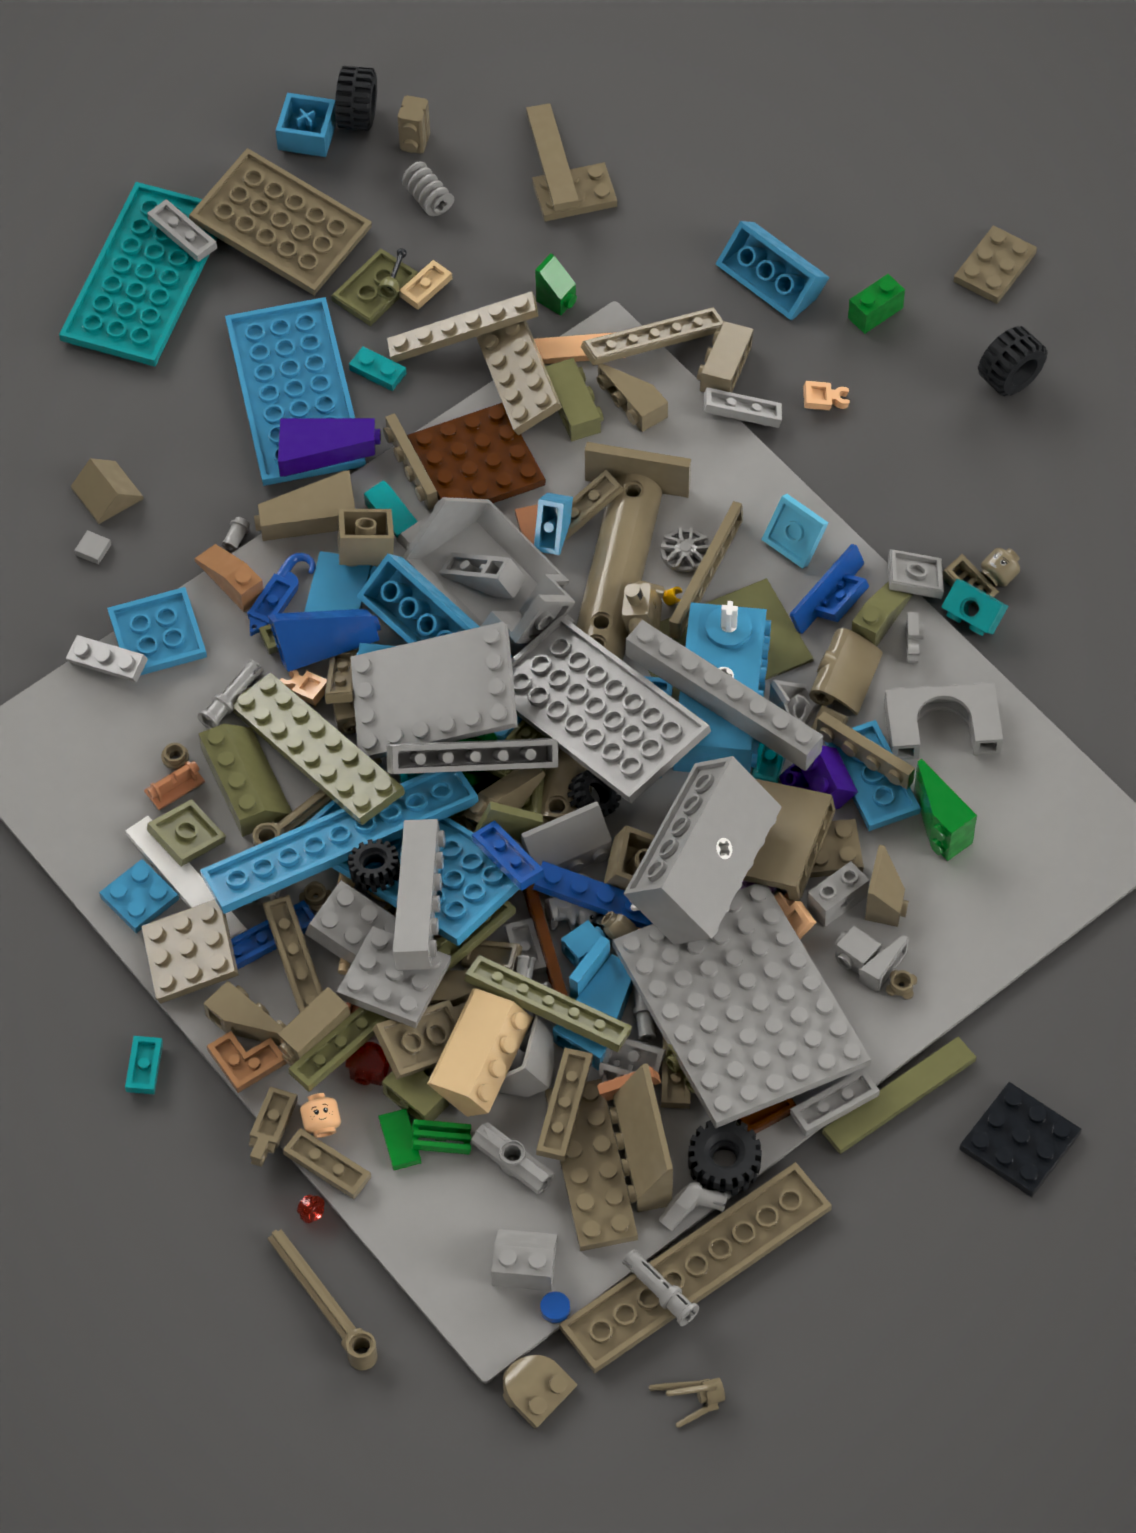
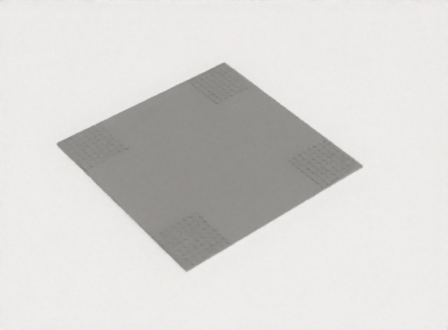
M613 301L559 337L614 333L642 325L618 302ZM665 347L603 363L653 384L668 401V418L643 432L636 424L632 425L625 411L614 404L608 391L600 388L596 379L598 376V365L593 366L590 361L576 362L578 367L583 368L586 386H590L593 390L595 406H600L604 421L601 422V433L571 442L558 411L526 430L521 435L546 479L545 486L493 504L519 529L515 509L537 505L538 499L546 493L575 497L591 483L590 481H585V447L587 442L690 458L691 485L689 497L662 493L642 581L663 586L665 590L678 586L682 589V593L675 596L681 599L696 571L679 572L671 569L664 563L661 557V543L664 536L678 530V527H682V529L693 527V530L707 536V540L711 544L731 504L735 501L742 503L743 522L700 603H707L767 578L789 617L791 611L851 544L857 545L864 560V565L854 576L865 578L869 588L839 622L817 617L803 634L799 633L811 653L813 661L765 680L764 698L769 700L770 683L773 680L806 684L811 691L818 674L816 672L825 651L828 650L835 631L839 628L852 629V621L865 602L889 581L888 563L740 420L704 412L705 392L700 391V381ZM494 380L417 431L502 403ZM394 446L350 474L355 509H369L364 502V493L384 480L394 490L417 521H420L434 511V508L428 510L424 501L420 502L414 489L416 486L413 481H408L404 472L405 466L403 462L399 463L395 457ZM785 494L790 495L829 522L808 567L803 569L761 540L781 497ZM605 507L564 542L560 555L543 554L570 581L564 591L575 601L567 613L576 622L575 626ZM337 531L263 541L261 533L231 554L247 563L262 579L263 588H265L274 573L278 572L290 555L295 553L308 554L314 559L315 565H317L320 551L338 554ZM682 534L683 539L689 538V534ZM394 535L393 555L403 557L406 549L396 540L397 537ZM665 551L666 556L668 557L671 553ZM706 552L700 553L701 556L704 557ZM676 557L671 562L676 564L679 559ZM696 558L692 559L695 564L699 563ZM684 561L681 566L687 567L690 565ZM306 562L296 563L291 570L298 578L299 587L283 613L305 611L314 573L309 574L310 567ZM204 571L179 588L186 587L206 649V658L141 675L137 683L66 662L0 706V820L255 1118L258 1116L270 1086L298 1095V1101L279 1144L282 1149H284L299 1128L305 1131L300 1108L304 1103L308 1102V1096L324 1093L325 1097H331L336 1100L341 1124L336 1128L335 1134L317 1139L371 1172V1179L358 1196L352 1199L296 1162H294L295 1165L482 1383H489L504 1372L513 1362L525 1356L559 1330L560 1323H550L541 1315L540 1303L547 1293L557 1291L568 1297L570 1301V1314L567 1318H569L633 1273L622 1263L624 1257L631 1250L636 1249L648 1262L716 1209L698 1205L697 1208H694V1210L686 1215L674 1231H671L659 1221L666 1207L637 1212L636 1204L633 1202L631 1203L638 1240L580 1251L560 1160L536 1155L537 1145L548 1109L545 1091L530 1097L498 1092L489 1113L469 1117L465 1116L449 1102V1106L434 1120L471 1124V1139L482 1124L489 1122L509 1139L521 1142L526 1152L554 1173L550 1186L539 1195L516 1177L505 1174L498 1163L471 1142V1152L469 1155L419 1150L421 1164L393 1171L378 1116L401 1110V1108L383 1093L382 1081L392 1072V1069L376 1035L310 1092L289 1074L288 1068L290 1066L286 1064L237 1093L207 1050L208 1044L227 1033L206 1016L203 1003L225 982L229 981L235 987L237 985L241 986L248 993L249 999L255 1004L261 1003L268 1010L271 1018L275 1021L281 1020L287 1026L299 1014L277 949L238 970L239 975L162 1004L156 1000L142 929L135 933L100 898L99 894L101 890L141 859L166 882L128 838L125 830L146 816L154 820L192 799L226 835L225 843L189 862L200 876V869L254 847L253 833L242 837L202 753L198 733L206 731L208 728L200 722L198 713L201 710H205L212 703L214 695L222 693L251 659L260 664L256 669L260 666L263 667V672L248 688L269 673H272L279 680L281 678L285 680L292 679L282 665L279 652L269 655L260 632L250 636V620L247 615L250 608L243 612ZM913 594L877 646L883 654L858 715H855L835 699L826 707L848 716L849 720L846 725L850 728L876 720L889 745L884 709L885 690L897 687L908 689L921 686L939 687L949 684L969 685L977 682L995 683L1003 742L1001 753L973 755L969 726L958 714L947 710H936L927 713L918 722L920 738L919 759L903 760L915 768L914 781L910 786L915 798L914 785L917 762L923 759L977 815L973 843L949 861L932 850L921 812L912 817L868 831L851 798L840 809L835 810L832 821L856 819L864 865L862 873L869 879V886L878 846H885L905 888L904 900L909 901L906 917L900 916L898 927L865 920L866 897L826 927L812 915L817 923L800 939L870 1056L871 1063L864 1069L876 1086L1136 888V803L921 595ZM662 598L661 621L672 617L679 603L669 606L665 604ZM363 603L362 609H367L373 616L376 615L367 605ZM908 612H919V623H924V638L919 639L918 663H907L906 622ZM376 615L381 626V630L377 631L380 640L371 644L392 646L408 644ZM114 631L99 640L100 642L119 647ZM625 650L623 661L641 675L651 677L646 668L626 656ZM330 658L296 670L300 676L309 671L327 679ZM325 695L316 706L307 703L337 729L332 703L326 704ZM822 705L816 708L807 724L808 726L812 727ZM233 712L229 715L226 714L219 723L220 725L231 724L249 727ZM254 731L291 810L294 811L317 793L320 788ZM343 733L346 738L357 746L356 733ZM180 743L188 750V762L195 761L200 769L198 772L205 780V783L163 809L158 810L144 790L150 787L151 783H156L177 770L167 768L162 762L161 754L168 744ZM173 756L171 759H177L179 756ZM387 756L381 757L382 762L379 766L387 772ZM785 759L781 774L793 763ZM672 766L662 775V778H659L633 803H630L621 796V800L618 801L620 805L615 809L616 811L604 817L612 842L613 838L626 825L656 835L690 772L673 771ZM388 773L397 782L401 783L399 774ZM593 788L591 796L600 803L599 795ZM555 810V811H552V812H553V813H561L562 811ZM609 857L603 862H594L585 866L578 873L586 874L590 878L604 883ZM331 867L281 889L280 897L290 895L292 904L295 905L300 902L299 894L304 892L305 887L313 881H318L325 886L326 890L333 891L338 884L339 872ZM829 876L809 878L800 900L805 907H807L808 891ZM354 886L355 890L383 908L388 904V902L379 901L368 892L363 891L362 886L360 888ZM777 888L773 896L778 892H781L784 896L787 890ZM519 889L508 899L516 907V913L485 940L508 942L505 924L530 919L523 891ZM537 891L567 994L570 997L569 976L575 970V967L561 951V938L571 931L566 920L559 921L557 928L550 930L545 913V900L550 895ZM179 897L176 903L152 922L187 910L189 907ZM244 905L232 910L233 914L247 930L267 920L262 906ZM575 922L574 929L579 927L577 922ZM854 925L881 944L880 952L902 935L907 936L909 939L908 952L895 970H905L917 977V984L913 986L912 990L914 992L913 997L905 1000L899 995H888L886 987L890 984V977L878 992L859 982V974L851 969H845L835 958V942L839 935L844 931L847 933ZM303 934L322 990L324 991L329 987L336 993L345 975L338 973L340 957L306 934ZM608 937L607 939L610 940V955L613 954L618 957L612 947V940ZM461 960L450 970H464L467 968L461 965ZM546 972L535 974L532 977V980L541 984L549 982ZM632 990L621 1021L632 1026L631 1034L628 1038L639 1041L637 1021L633 1017L635 1004ZM654 1021L656 1039L642 1043L663 1049V1035ZM234 1035L246 1052L262 1043L261 1041ZM554 1042V1069L548 1089L554 1088L564 1049ZM591 1066L587 1081L601 1079L599 1071ZM435 1067L426 1069L429 1077H431ZM661 1068L659 1075L661 1083L654 1086V1091L673 1166V1199L686 1185L691 1182H697V1178L693 1180L690 1175L691 1169H688V1148L692 1135L696 1136V1129L700 1126L705 1129L706 1122L710 1118L696 1093L692 1092L690 1109L661 1107ZM860 1070L791 1098L796 1105H799ZM613 1099L607 1101L608 1109L613 1107ZM408 1114L412 1126L414 1119ZM790 1115L756 1133V1140H760L762 1150L761 1168L759 1174L757 1173V1177L819 1130L805 1136ZM612 1124L615 1135V1133L619 1132L617 1124ZM418 1138V1140L435 1141V1139ZM446 1140V1143L463 1144V1142ZM618 1150L621 1161V1159H625L623 1150ZM720 1150L714 1154L713 1160L717 1165L726 1167L735 1163L736 1156L729 1150ZM516 1155L508 1156L506 1159L509 1161H516L517 1159H519V1157ZM625 1176L626 1186L631 1185L629 1176ZM726 1191L727 1200H729L733 1196L731 1191ZM498 1229L557 1234L552 1291L492 1286L491 1271Z

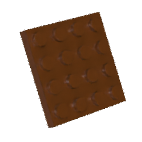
M503 403L407 435L437 490L438 500H441L442 497L488 499L492 503H496L545 486L546 479L522 435H518L513 430Z

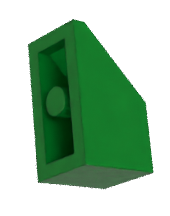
M550 253L535 270L536 302L562 315L567 308H572L576 302V283L558 259Z

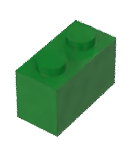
M889 274L885 275L849 299L848 319L864 334L903 309L905 289Z

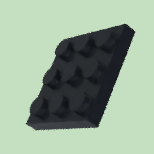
M1008 1082L962 1141L959 1150L1030 1197H1033L1081 1134V1128L1011 1082Z

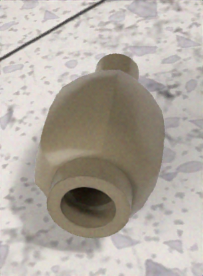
M613 911L608 912L601 920V924L604 926V933L611 940L638 930L635 924L625 915L615 914Z

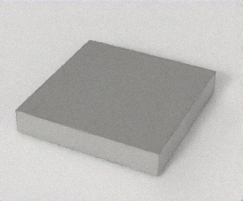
M890 549L888 554L889 590L942 599L944 588L941 558Z

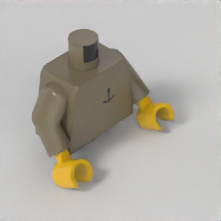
M637 581L625 586L622 619L628 636L642 620L660 631L663 603L661 599L663 598L665 604L669 606L679 603L681 599H678L675 595L682 593V589L676 586L665 590L663 586L646 581Z

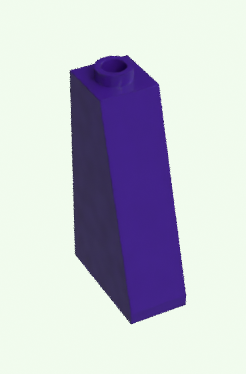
M280 418L278 450L280 477L374 456L376 445L381 444V430L376 429L375 418Z

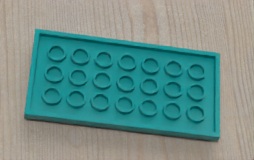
M135 182L59 333L60 341L155 367L209 255L197 262L148 220L147 213L167 199L189 218V214L202 199ZM202 229L211 238L217 241L218 238L216 236Z

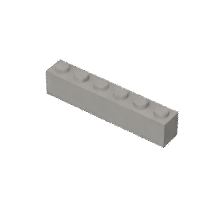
M553 738L386 744L387 772L391 774L558 767V739Z
M438 819L404 820L393 944L396 970L431 969L432 957H437L436 940H433V937L439 933L438 918H435V913H440V896L437 895V891L442 890V876L438 872L439 869L444 867L443 852H440V847H445V831L440 830Z

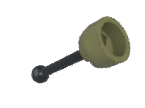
M404 248L397 250L398 257L391 276L382 279L378 286V294L385 299L390 300L397 297L399 283L395 277L402 258L407 255Z

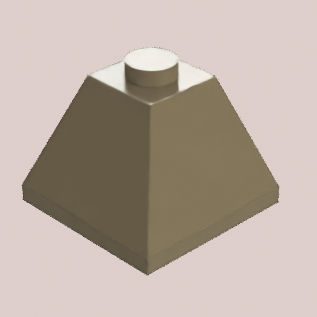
M879 845L868 890L865 920L898 927L900 916L906 917L909 901L904 900L905 888L885 846Z

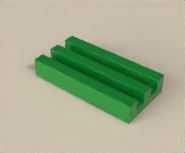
M414 1119L412 1123V1150L469 1155L471 1152V1124ZM418 1138L435 1139V1141L418 1140ZM446 1140L463 1142V1144L446 1143Z

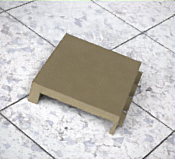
M756 779L782 808L776 817L775 824L770 828L765 838L764 845L759 849L753 860V866L748 870L743 881L787 890L789 900L800 901L836 810L833 797L827 793Z

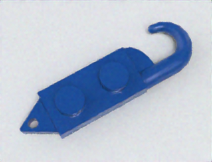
M305 553L290 555L278 572L274 573L247 613L250 620V636L259 633L260 627L270 624L267 615L283 613L298 591V578L291 572L296 563L301 561L308 563L310 567L309 574L314 573L316 565L310 555Z

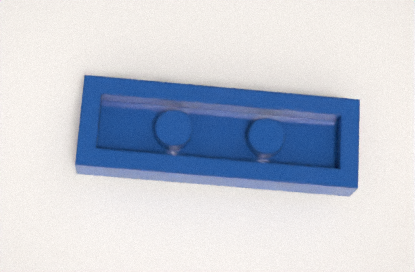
M495 820L472 834L473 842L521 891L545 877L544 869Z

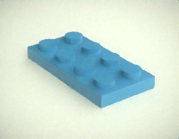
M876 720L852 728L892 753ZM825 742L826 746L837 748L858 791L852 799L868 831L920 814L921 808L910 787L905 789L900 785H894L886 776L878 771L870 770L859 759L846 755L835 744Z

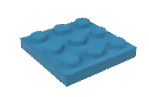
M186 587L107 608L118 646L144 654L148 658L141 675L207 657Z

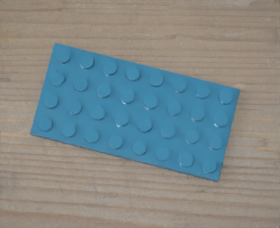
M326 297L225 316L263 486L360 468L366 465L365 458L286 477H280L279 474L280 418H355Z
M332 800L307 823L342 808ZM447 817L438 821L440 830L445 831V847H440V852H443L444 867L439 869L438 872L442 876V890L437 891V895L440 896V913H435V918H438L439 923L438 934L459 946L513 896L519 888L473 842V832ZM403 837L390 842L391 846L394 845L396 847L400 863ZM348 861L332 867L351 879ZM374 862L365 868L376 869L384 865V863ZM394 880L395 885L392 887L387 884V890L382 891L381 887H379L377 892H372L397 908L399 880Z

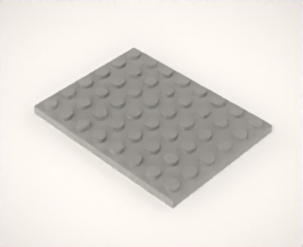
M756 883L739 890L730 904L729 911L724 915L717 934L712 939L673 944L654 924H651L612 940V947L667 1044H671L681 1069L688 1078L715 1129L865 1068L871 1063L870 1056L769 887Z

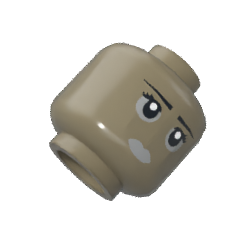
M995 548L981 562V573L994 587H1005L1020 573V565L1018 563L1020 558L1010 548L1007 550Z

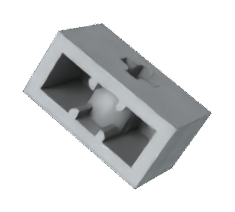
M850 861L808 891L806 908L826 927L868 896L869 879Z

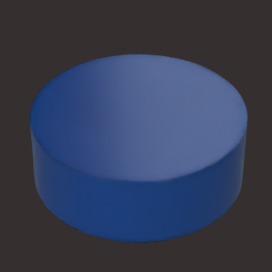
M557 1291L547 1293L540 1303L542 1317L550 1323H560L567 1319L570 1314V1301L568 1297Z

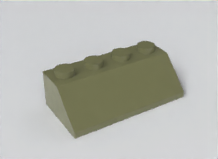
M221 724L198 733L202 753L242 837L253 833L257 825L267 822L278 823L292 812L252 728Z

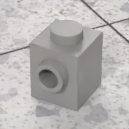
M853 925L847 933L844 931L835 942V958L842 967L851 969L859 974V970L880 953L881 944Z

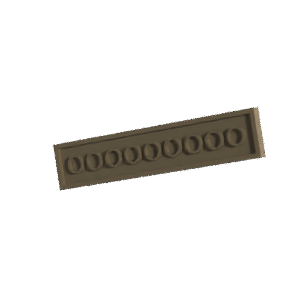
M795 1162L649 1263L672 1286H679L682 1289V1294L691 1303H698L831 1211L832 1205ZM633 1273L561 1322L559 1329L595 1374L676 1317L668 1309H663L660 1306L659 1298Z

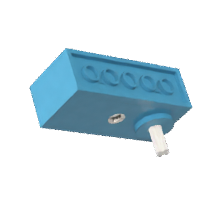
M728 601L727 605L691 602L685 647L764 697L771 620H766L767 609L733 606V601ZM680 691L679 703L709 724L711 732L673 766V771L690 772L695 763L734 756L751 773V768L757 767L759 741Z

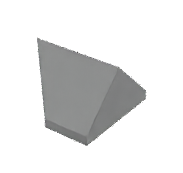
M773 680L770 683L769 701L806 725L819 704L810 699V690L806 684Z

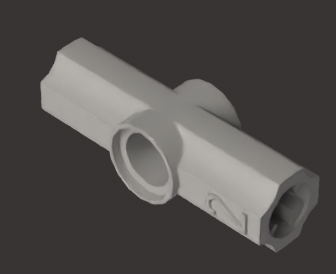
M489 1122L482 1124L471 1139V1143L498 1163L505 1174L516 1177L536 1194L539 1195L550 1186L554 1173L526 1152L521 1142L509 1139ZM511 1155L519 1157L516 1161H509L506 1158Z

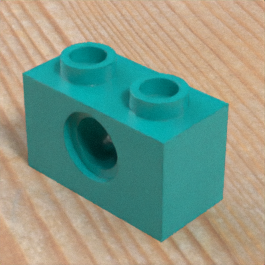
M956 579L941 607L948 611L946 616L959 623L962 619L971 624L969 629L983 636L985 632L994 634L1009 606L969 583ZM972 602H977L979 606V611L975 616H971L968 611L969 605Z

